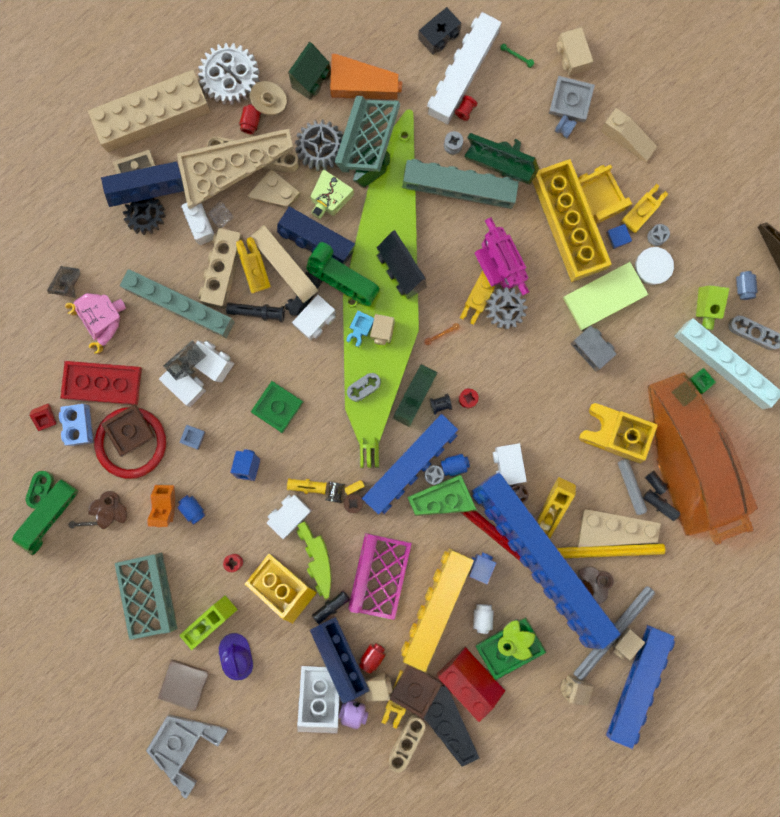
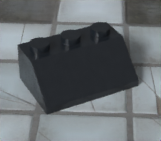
M393 230L376 247L378 251L376 257L381 265L385 263L388 270L386 272L389 278L396 280L398 284L396 288L400 295H405L409 299L427 288L426 278L396 231Z

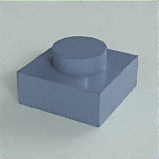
M186 425L179 443L199 450L206 432Z

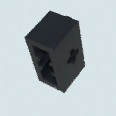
M446 7L419 29L418 39L433 55L437 51H442L447 42L451 39L455 40L460 35L461 22Z

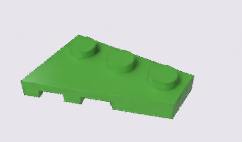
M461 475L408 497L415 516L476 511V507Z

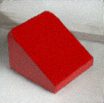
M49 403L37 407L30 412L29 416L38 431L57 424Z

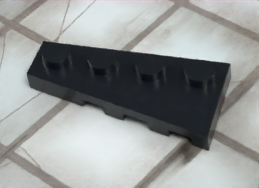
M442 685L424 719L463 767L480 759L449 689Z

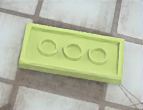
M631 262L564 296L563 299L580 330H583L646 297L648 293Z

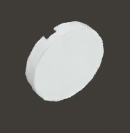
M650 247L637 257L635 269L639 279L644 283L657 285L667 281L672 275L674 261L665 249Z

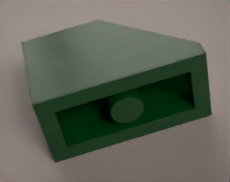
M369 147L361 154L365 157L373 150ZM386 150L380 172L356 170L353 181L361 188L368 186L386 172L387 166L390 164L391 154ZM377 156L367 162L368 165H375Z

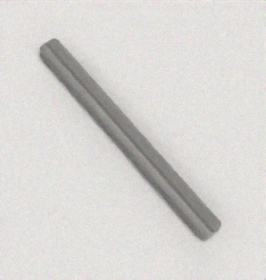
M650 587L644 588L614 624L620 635L604 649H593L575 670L574 675L579 680H584L655 595L654 590Z

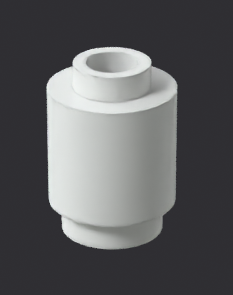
M476 604L473 629H477V633L488 634L489 630H493L492 605Z

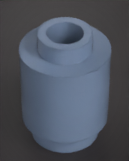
M752 271L741 272L740 276L736 277L737 294L740 296V300L755 299L758 293L756 274H752Z

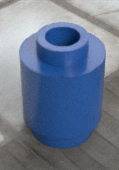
M463 453L447 457L441 461L444 476L449 475L451 477L468 472L467 468H470L468 457H464Z
M187 495L178 502L180 505L177 508L188 522L191 521L193 525L206 516L203 512L204 509L194 496L189 498Z

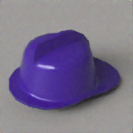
M238 633L226 635L219 645L222 669L230 679L243 680L251 674L253 669L250 646L243 635Z

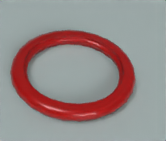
M124 407L108 414L101 421L94 438V450L98 461L106 471L116 477L136 479L147 475L159 465L166 449V435L160 421L149 411L139 408L145 420L155 431L157 438L155 453L148 463L136 469H123L114 465L105 454L104 437L106 431L102 423L129 408Z

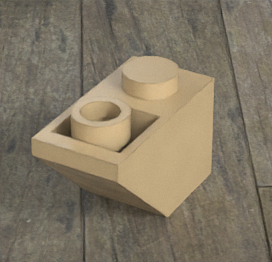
M385 672L364 677L370 690L365 693L367 701L390 700V693H393V687L390 677H386Z
M567 675L566 680L562 681L560 690L569 703L588 706L594 686L589 682Z

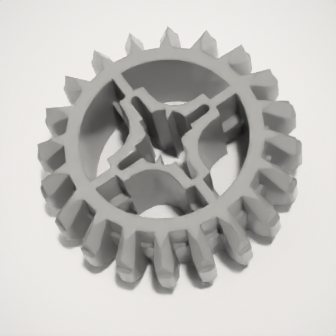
M323 119L321 124H318L316 120H314V125L312 126L310 123H307V129L302 127V133H297L299 140H295V145L298 146L295 148L296 153H299L298 159L303 160V165L309 164V169L316 166V171H319L320 167H323L326 171L328 165L333 168V162L336 160L342 141V131H338L336 125L332 127L330 121L325 125ZM326 134L332 137L335 143L331 142V140L325 139L324 135ZM321 139H322V144H323V145H322V147H320V151H319L318 146H319V144H321ZM305 148L316 152V157L311 156ZM329 152H330V154H329L328 156L323 157V155H324L325 153H329Z

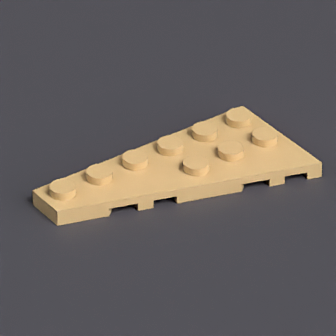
M289 129L178 153L177 157L189 210L294 150Z

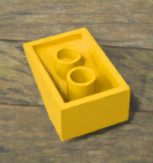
M271 554L266 556L245 583L252 592L283 620L292 624L317 593Z

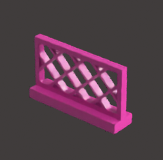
M365 533L348 606L350 612L395 620L412 543ZM377 540L384 541L388 546V549L380 554L376 550ZM398 545L406 546L404 554L397 558L392 549ZM391 551L396 560L386 566L381 556ZM379 558L384 568L374 573L371 568L372 562ZM398 562L401 571L393 577L388 568ZM386 570L391 579L381 584L377 575ZM375 577L380 586L370 592L367 588V583ZM394 582L397 587L396 592L389 596L384 587ZM382 589L387 598L377 604L372 595ZM371 597L375 606L369 610L362 609L363 601ZM390 601L393 606L391 614L383 613L380 606Z

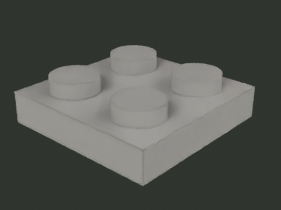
M558 76L549 114L560 117L566 115L568 119L585 123L595 85Z

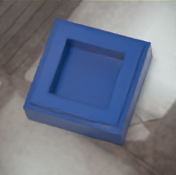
M625 224L606 232L613 249L632 242Z

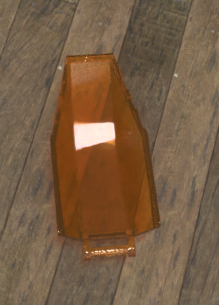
M685 372L648 385L650 409H652L653 414L652 423L658 424L655 431L656 440H654L658 453L657 464L664 482L668 484V492L673 505L680 512L678 518L685 535L689 536L709 531L714 544L719 545L723 540L744 532H753L754 529L749 515L758 509L731 438ZM741 519L742 525L718 533L717 528Z

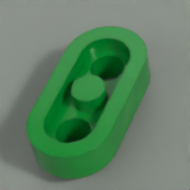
M38 471L33 475L25 498L26 504L30 508L35 509L52 489L54 478L50 472ZM43 477L47 479L45 484L42 483ZM36 496H40L39 502L36 501Z

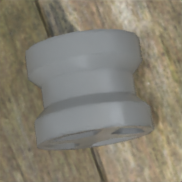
M453 131L446 135L444 149L448 154H458L462 150L463 137L460 133Z
M664 224L655 225L648 232V242L653 246L662 245L669 239L670 230Z
M433 465L426 469L424 477L429 484L437 485L443 481L444 472L439 466Z

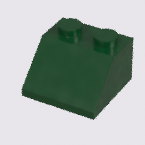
M310 41L288 71L292 89L311 100L313 95L316 96L319 93L322 82L326 81L331 74L330 62Z

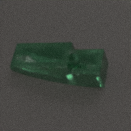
M422 364L419 366L393 419L410 427L438 372Z

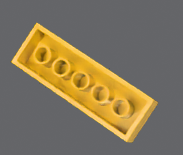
M571 159L540 169L532 182L571 282L607 270L612 264Z
M450 548L448 552L444 551L440 560L443 563L441 569H436L433 576L434 585L432 588L429 587L425 594V600L427 601L418 610L417 624L413 623L410 628L409 642L405 641L401 649L403 662L424 672L427 670L474 562L472 558Z

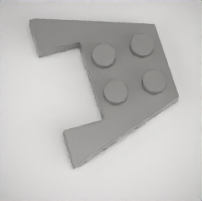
M169 714L146 752L159 768L164 770L174 786L176 785L181 791L183 798L187 799L197 781L180 770L200 736L218 747L228 729Z

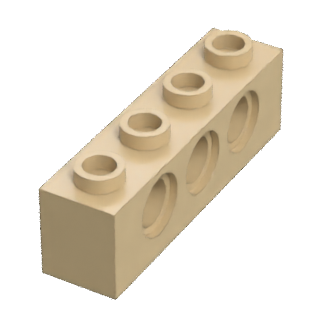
M218 228V232L213 236V251H210L208 255L209 267L205 269L203 280H205L204 287H201L199 291L200 301L204 305L226 310L239 258L236 242L239 240L243 241V236L239 232ZM223 247H229V251L226 254L220 253ZM224 265L225 267L222 272H216L217 266ZM214 283H220L218 290H211Z

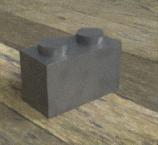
M590 326L570 344L596 372L617 354L614 352L615 348L613 345L603 340L601 332L597 328Z

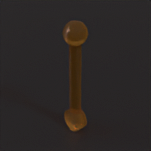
M454 323L452 327L434 337L426 338L424 344L426 346L431 345L432 341L453 330H458L460 325Z

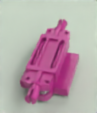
M492 217L487 218L485 223L489 232L485 235V239L482 242V249L477 250L474 254L491 287L501 284L503 288L508 287V289L518 286L522 296L528 294L530 291L525 284V281L528 279L525 272L526 266L510 234L507 235L503 227H496Z

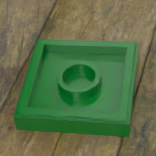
M271 381L251 410V413L283 434L304 402Z

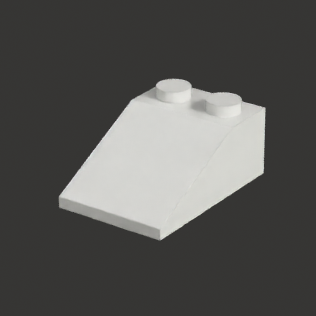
M301 666L298 732L337 733L339 694L327 668Z

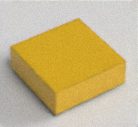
M359 480L345 487L344 490L349 495L365 487L362 480Z

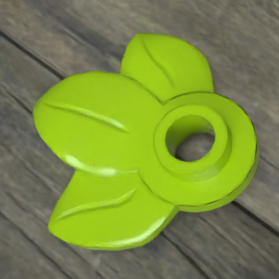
M518 620L512 621L503 630V637L498 641V650L505 656L512 655L519 660L528 659L532 656L528 648L533 644L535 634L520 631ZM509 643L511 648L506 649L504 644Z

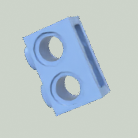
M78 404L60 407L59 420L63 427L61 439L64 445L76 446L94 443L90 406ZM76 411L77 418L73 421L71 414ZM76 430H78L80 435L79 438L75 440L73 438V433Z

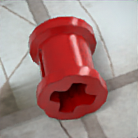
M464 95L461 105L455 109L454 113L461 120L468 121L471 111L477 107L478 103L474 98Z
M239 554L228 555L223 560L224 569L231 573L236 572L243 566V558ZM232 559L237 561V565L234 568L233 565L229 564V561Z

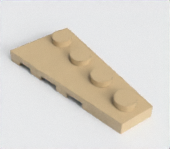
M583 509L577 547L657 543L661 523Z

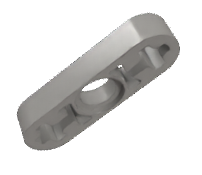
M736 316L730 320L728 326L732 333L768 350L780 348V333L744 316ZM738 321H740V325L743 326L739 329H737V324H735ZM753 328L759 329V338L752 336L751 331ZM775 338L774 341L777 342V344L771 345L772 341L769 339Z

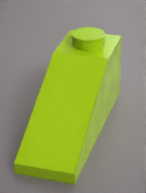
M225 595L179 636L193 650L238 609Z

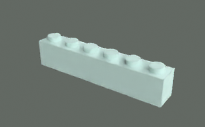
M694 318L687 321L674 336L762 410L772 408L780 398V389Z

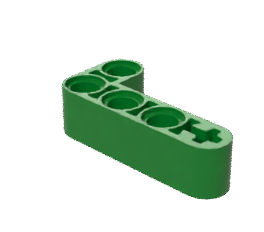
M319 242L308 259L306 266L308 272L367 307L371 306L380 291L378 285L332 258L334 251L331 246L324 242Z
M59 480L15 532L12 541L30 555L36 554L43 544V536L75 499L78 490L64 480Z

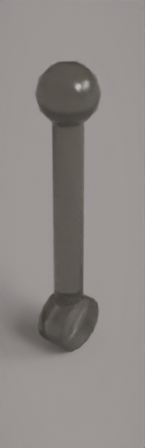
M70 521L68 524L71 529L77 526L98 525L97 522L76 523L74 521Z

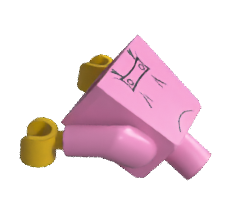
M89 293L76 299L74 304H65V308H72L68 314L73 316L78 314L93 340L97 339V342L90 343L89 345L90 349L97 345V351L94 354L101 353L103 346L113 337L119 327L120 316L118 313L126 309L121 299L111 303L107 295Z

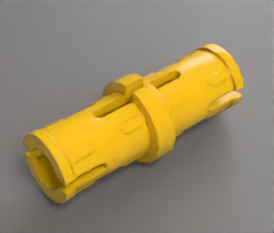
M288 478V491H301L304 494H308V492L326 494L327 482Z

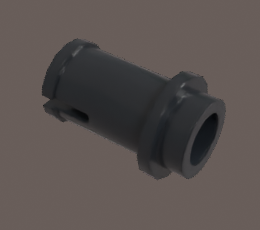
M654 470L644 477L656 490V494L662 495L669 489L667 487L668 484L664 483Z

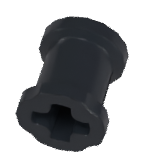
M448 393L444 397L429 399L434 415L446 409L453 410Z

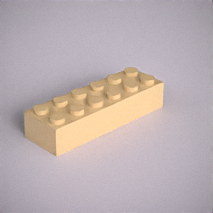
M194 70L88 110L100 144L108 153L211 113L197 76Z

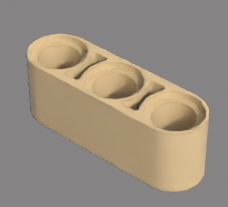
M415 714L410 715L389 755V767L393 772L400 773L405 770L425 731L424 719ZM414 721H419L422 725L420 728L414 729L411 727V724ZM410 739L412 744L406 747L402 745V741ZM400 757L403 759V762L397 765L393 763V759Z

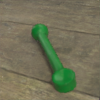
M505 43L500 45L502 51H507L527 63V67L531 68L534 66L533 59H526L508 48Z

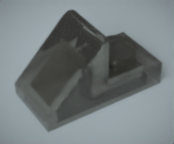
M60 266L47 289V293L76 298L74 285L80 276V270L78 268Z
M192 340L165 363L163 367L177 381L193 374L195 371L192 368L207 355Z

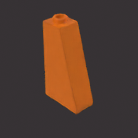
M332 54L331 98H356V96H363L364 99L398 100V93H402V81H398L397 73L338 54Z

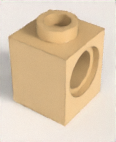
M375 314L370 335L374 343L379 345L391 344L395 319Z
M626 628L612 645L615 648L613 652L622 660L624 657L631 660L645 642L629 628Z

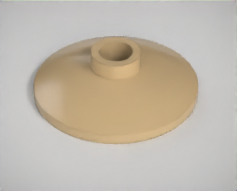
M261 81L256 83L250 91L252 105L263 114L277 115L286 107V95L275 83Z

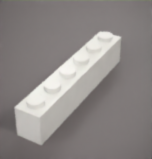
M483 12L479 18L476 17L471 25V33L465 35L462 49L456 51L453 65H449L446 69V78L444 81L441 80L436 88V96H432L427 104V107H429L428 115L447 125L449 124L455 109L460 104L496 39L502 22Z

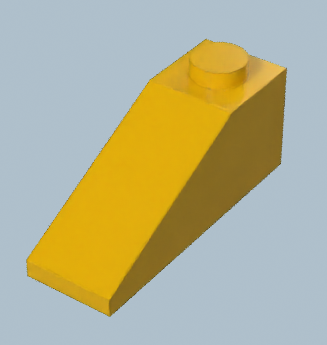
M560 477L557 478L536 520L549 539L576 493V485Z

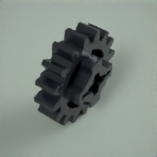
M150 198L132 202L130 205L125 204L127 211H123L124 221L128 224L129 229H133L136 234L140 231L143 235H146V231L153 234L152 229L159 230L158 224H164L161 218L166 217L163 212L165 209L159 199Z

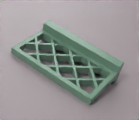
M356 96L335 160V164L342 172L349 173L350 170L380 172L401 105L399 101L365 100L363 96ZM370 106L378 108L373 113L368 115ZM393 107L392 112L385 116L383 111ZM381 113L383 118L374 124L372 119ZM370 121L372 126L363 132L364 125ZM387 122V128L379 132L377 128ZM376 130L378 135L368 140L366 136ZM365 138L367 143L358 148L359 141ZM382 139V145L374 149L372 145ZM371 147L373 151L363 157L361 153ZM360 155L362 159L356 164H352L353 159ZM377 156L376 164L368 165L367 162Z
M163 553L114 563L129 640L169 633L178 629ZM145 560L148 561L149 566L146 573L138 568L141 562ZM122 565H128L132 568L128 577L123 574ZM135 572L143 576L139 585L131 580ZM146 579L152 582L153 588L150 592L142 588ZM128 583L136 588L132 596L126 592ZM139 590L147 595L143 604L135 599ZM150 598L156 602L154 612L146 607ZM132 602L140 607L136 615L130 612L129 607ZM143 610L151 615L147 623L138 618ZM153 618L160 622L161 629L155 630L149 626ZM135 622L144 627L139 634L134 633L133 626Z

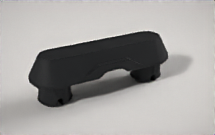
M305 272V275L318 289L323 281L309 272ZM298 296L294 300L289 299L287 301L288 304H285V309L289 310L292 316L299 315L308 306L313 296L304 303Z

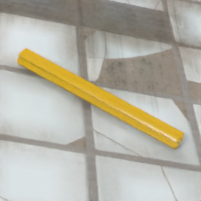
M664 544L557 548L563 558L663 555L666 552Z

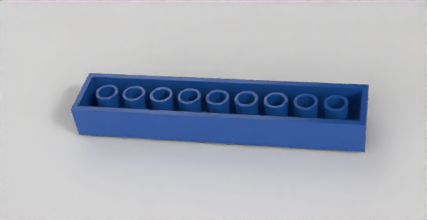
M500 472L490 476L472 490L474 500L484 507L486 516L497 525V531L509 540V547L519 554L521 563L530 569L532 578L542 585L544 594L554 601L556 610L568 620L567 624L570 629L576 631L580 636L579 641L586 648L604 649L616 639L620 632Z

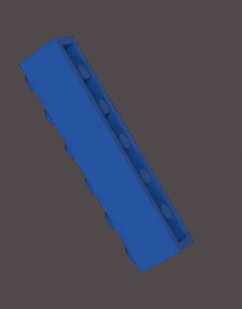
M441 414L362 499L378 515L381 512L385 514L392 507L390 502L394 498L398 500L405 493L403 488L407 484L411 486L418 479L416 474L420 470L424 472L432 464L429 460L433 456L438 457L445 450L443 445L446 442L452 443L458 436L456 434L458 429Z
M647 625L642 638L645 644L635 656L606 736L611 741L633 749L634 744L638 743L640 728L646 723V712L648 707H651L653 704V694L655 688H658L660 685L661 672L668 664L667 656L669 651H672L674 648L675 636Z

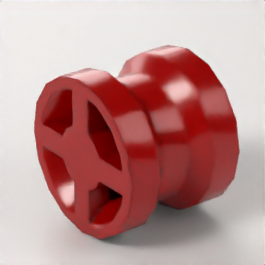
M470 388L464 389L459 395V404L466 409L473 408L479 400L478 393Z

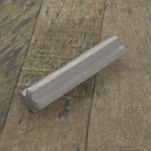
M628 459L618 462V466L637 515L647 512V508Z

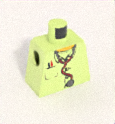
M323 170L311 194V201L316 205L311 212L312 215L321 219L326 211L334 216L354 196L353 188Z

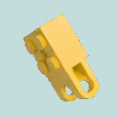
M597 403L591 404L589 413L600 421L601 430L598 432L585 430L580 433L579 440L639 464L644 462L658 424ZM631 434V438H633L634 440L630 441L627 438V436Z

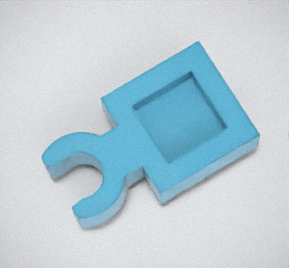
M357 311L349 327L354 332L347 336V342L350 343L352 338H357L356 347H359L362 343L361 336H368L373 326L374 318Z

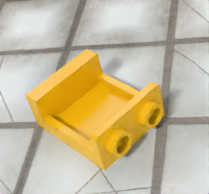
M611 164L606 167L601 165L594 170V173L590 175L585 173L578 177L596 225L627 210L632 205L630 198H624L611 173Z

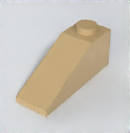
M615 108L601 129L603 134L644 162L648 161L657 148L656 144L632 118Z

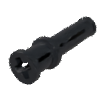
M228 302L226 314L259 317L264 321L278 320L280 323H283L285 306L272 307L269 304L254 306Z

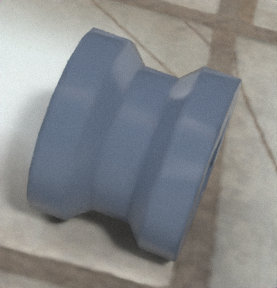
M564 115L558 123L555 132L562 133L564 138L567 139L577 122L570 121L568 116Z

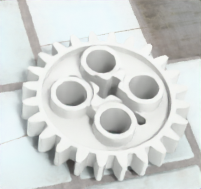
M225 43L224 48H221L218 44V50L215 51L213 48H210L211 55L205 53L207 60L201 59L204 66L198 67L201 72L198 73V76L202 79L199 82L201 86H204V92H208L209 97H214L216 102L222 99L223 104L227 100L233 104L234 99H236L240 103V97L247 99L246 93L250 94L251 88L256 84L255 82L259 81L257 61H254L253 54L249 55L248 49L243 51L241 45L236 49L234 43L231 45V48L228 47L227 43ZM231 59V62L224 63L225 60ZM242 70L246 71V72H245L244 74H242V75H239V74H238V73H239L240 71H242ZM214 73H220L217 77H212ZM229 84H233V85H234V86H233L232 88H230V89L226 88L227 85H229Z

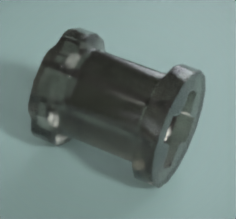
M328 481L330 487L325 501L342 503L341 496L345 484Z

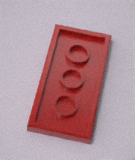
M64 361L60 398L138 405L142 368Z

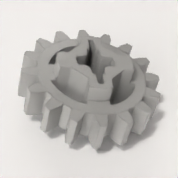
M505 287L503 292L501 289H498L496 294H490L492 300L486 301L490 306L485 308V310L490 311L487 318H493L491 324L498 323L497 328H501L504 325L505 329H509L510 325L514 328L516 327V322H523L520 317L526 316L523 310L527 309V306H523L526 299L519 298L522 294L521 292L515 294L514 288L509 291L508 287ZM500 298V303L495 305L496 301ZM506 306L513 309L507 311L500 308ZM517 312L516 316L512 319V315Z

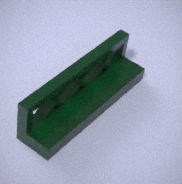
M469 133L467 138L471 146L464 156L466 160L529 185L532 183L539 171L535 157Z

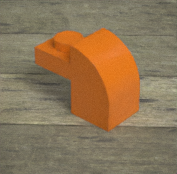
M155 485L150 495L152 509L147 523L148 526L168 527L169 522H173L175 514L174 485Z

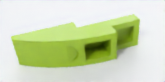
M304 521L298 524L299 529L296 531L300 539L305 540L307 544L305 549L308 556L314 558L313 561L308 563L309 568H307L311 579L315 578L318 584L315 587L320 597L324 596L327 599L330 596L332 583L328 550L322 535L314 538L307 522Z

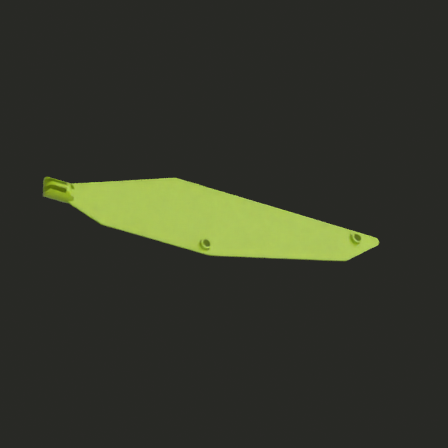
M410 109L403 113L393 127L387 146V151L391 156L386 172L368 186L349 267L377 284L380 291L371 306L368 307L355 301V304L350 305L349 301L354 299L343 294L345 410L360 445V468L365 466L364 449H367V468H372V449H374L375 468H379V442L419 332L418 293L409 299L405 295L401 296L396 288L398 285L396 280L389 278L386 272L388 270L385 263L381 265L376 257L378 254L376 247L395 230L417 264L415 190L402 188L407 160L415 159L414 114ZM357 311L373 318L375 314L393 317L395 325L391 344L379 345L374 343V340L370 337L372 328L367 337L361 336L362 343L359 347H356L357 338H352L351 342L348 343L347 336L354 332L349 327ZM369 373L377 374L381 380L378 390L358 402H354L348 397L347 389L351 384ZM369 378V383L365 385V388L369 385L376 386L375 382L377 379ZM362 387L359 390L356 388L352 389L353 394L351 396L359 397V392L364 388Z

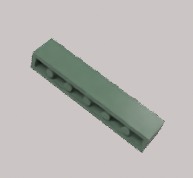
M412 159L407 160L402 188L512 209L516 202L519 181H515L510 177L499 178L494 174H478L474 170L463 171L454 166L447 168L437 163L427 164L422 163L420 160Z
M130 269L127 270L120 284V287L125 291L226 339L235 323L232 318Z

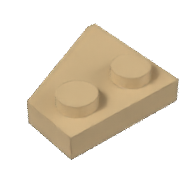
M271 169L250 192L248 197L251 200L264 201L267 204H276L280 207L288 208L300 196V192Z

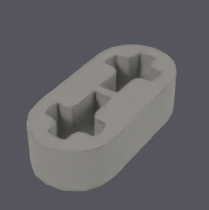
M369 373L351 384L347 389L348 397L352 401L358 402L378 390L381 385L379 376ZM369 378L377 379L375 382L376 386L369 385L365 388V385L369 383ZM362 387L364 388L359 392V397L351 396L353 394L352 389L356 388L359 390Z

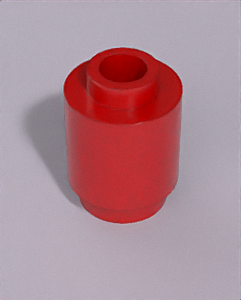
M252 104L243 107L239 122L240 131L249 135H253L257 131L261 112L255 109Z
M375 643V645L370 644L360 658L359 667L372 674L385 658V648L378 643Z

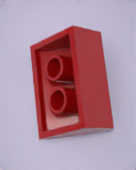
M466 647L437 673L442 683L478 722L494 709L505 692V689Z

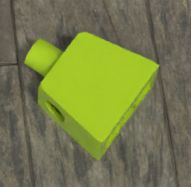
M711 285L699 287L696 317L703 318L702 326L707 330L714 329L715 319H723L729 288Z

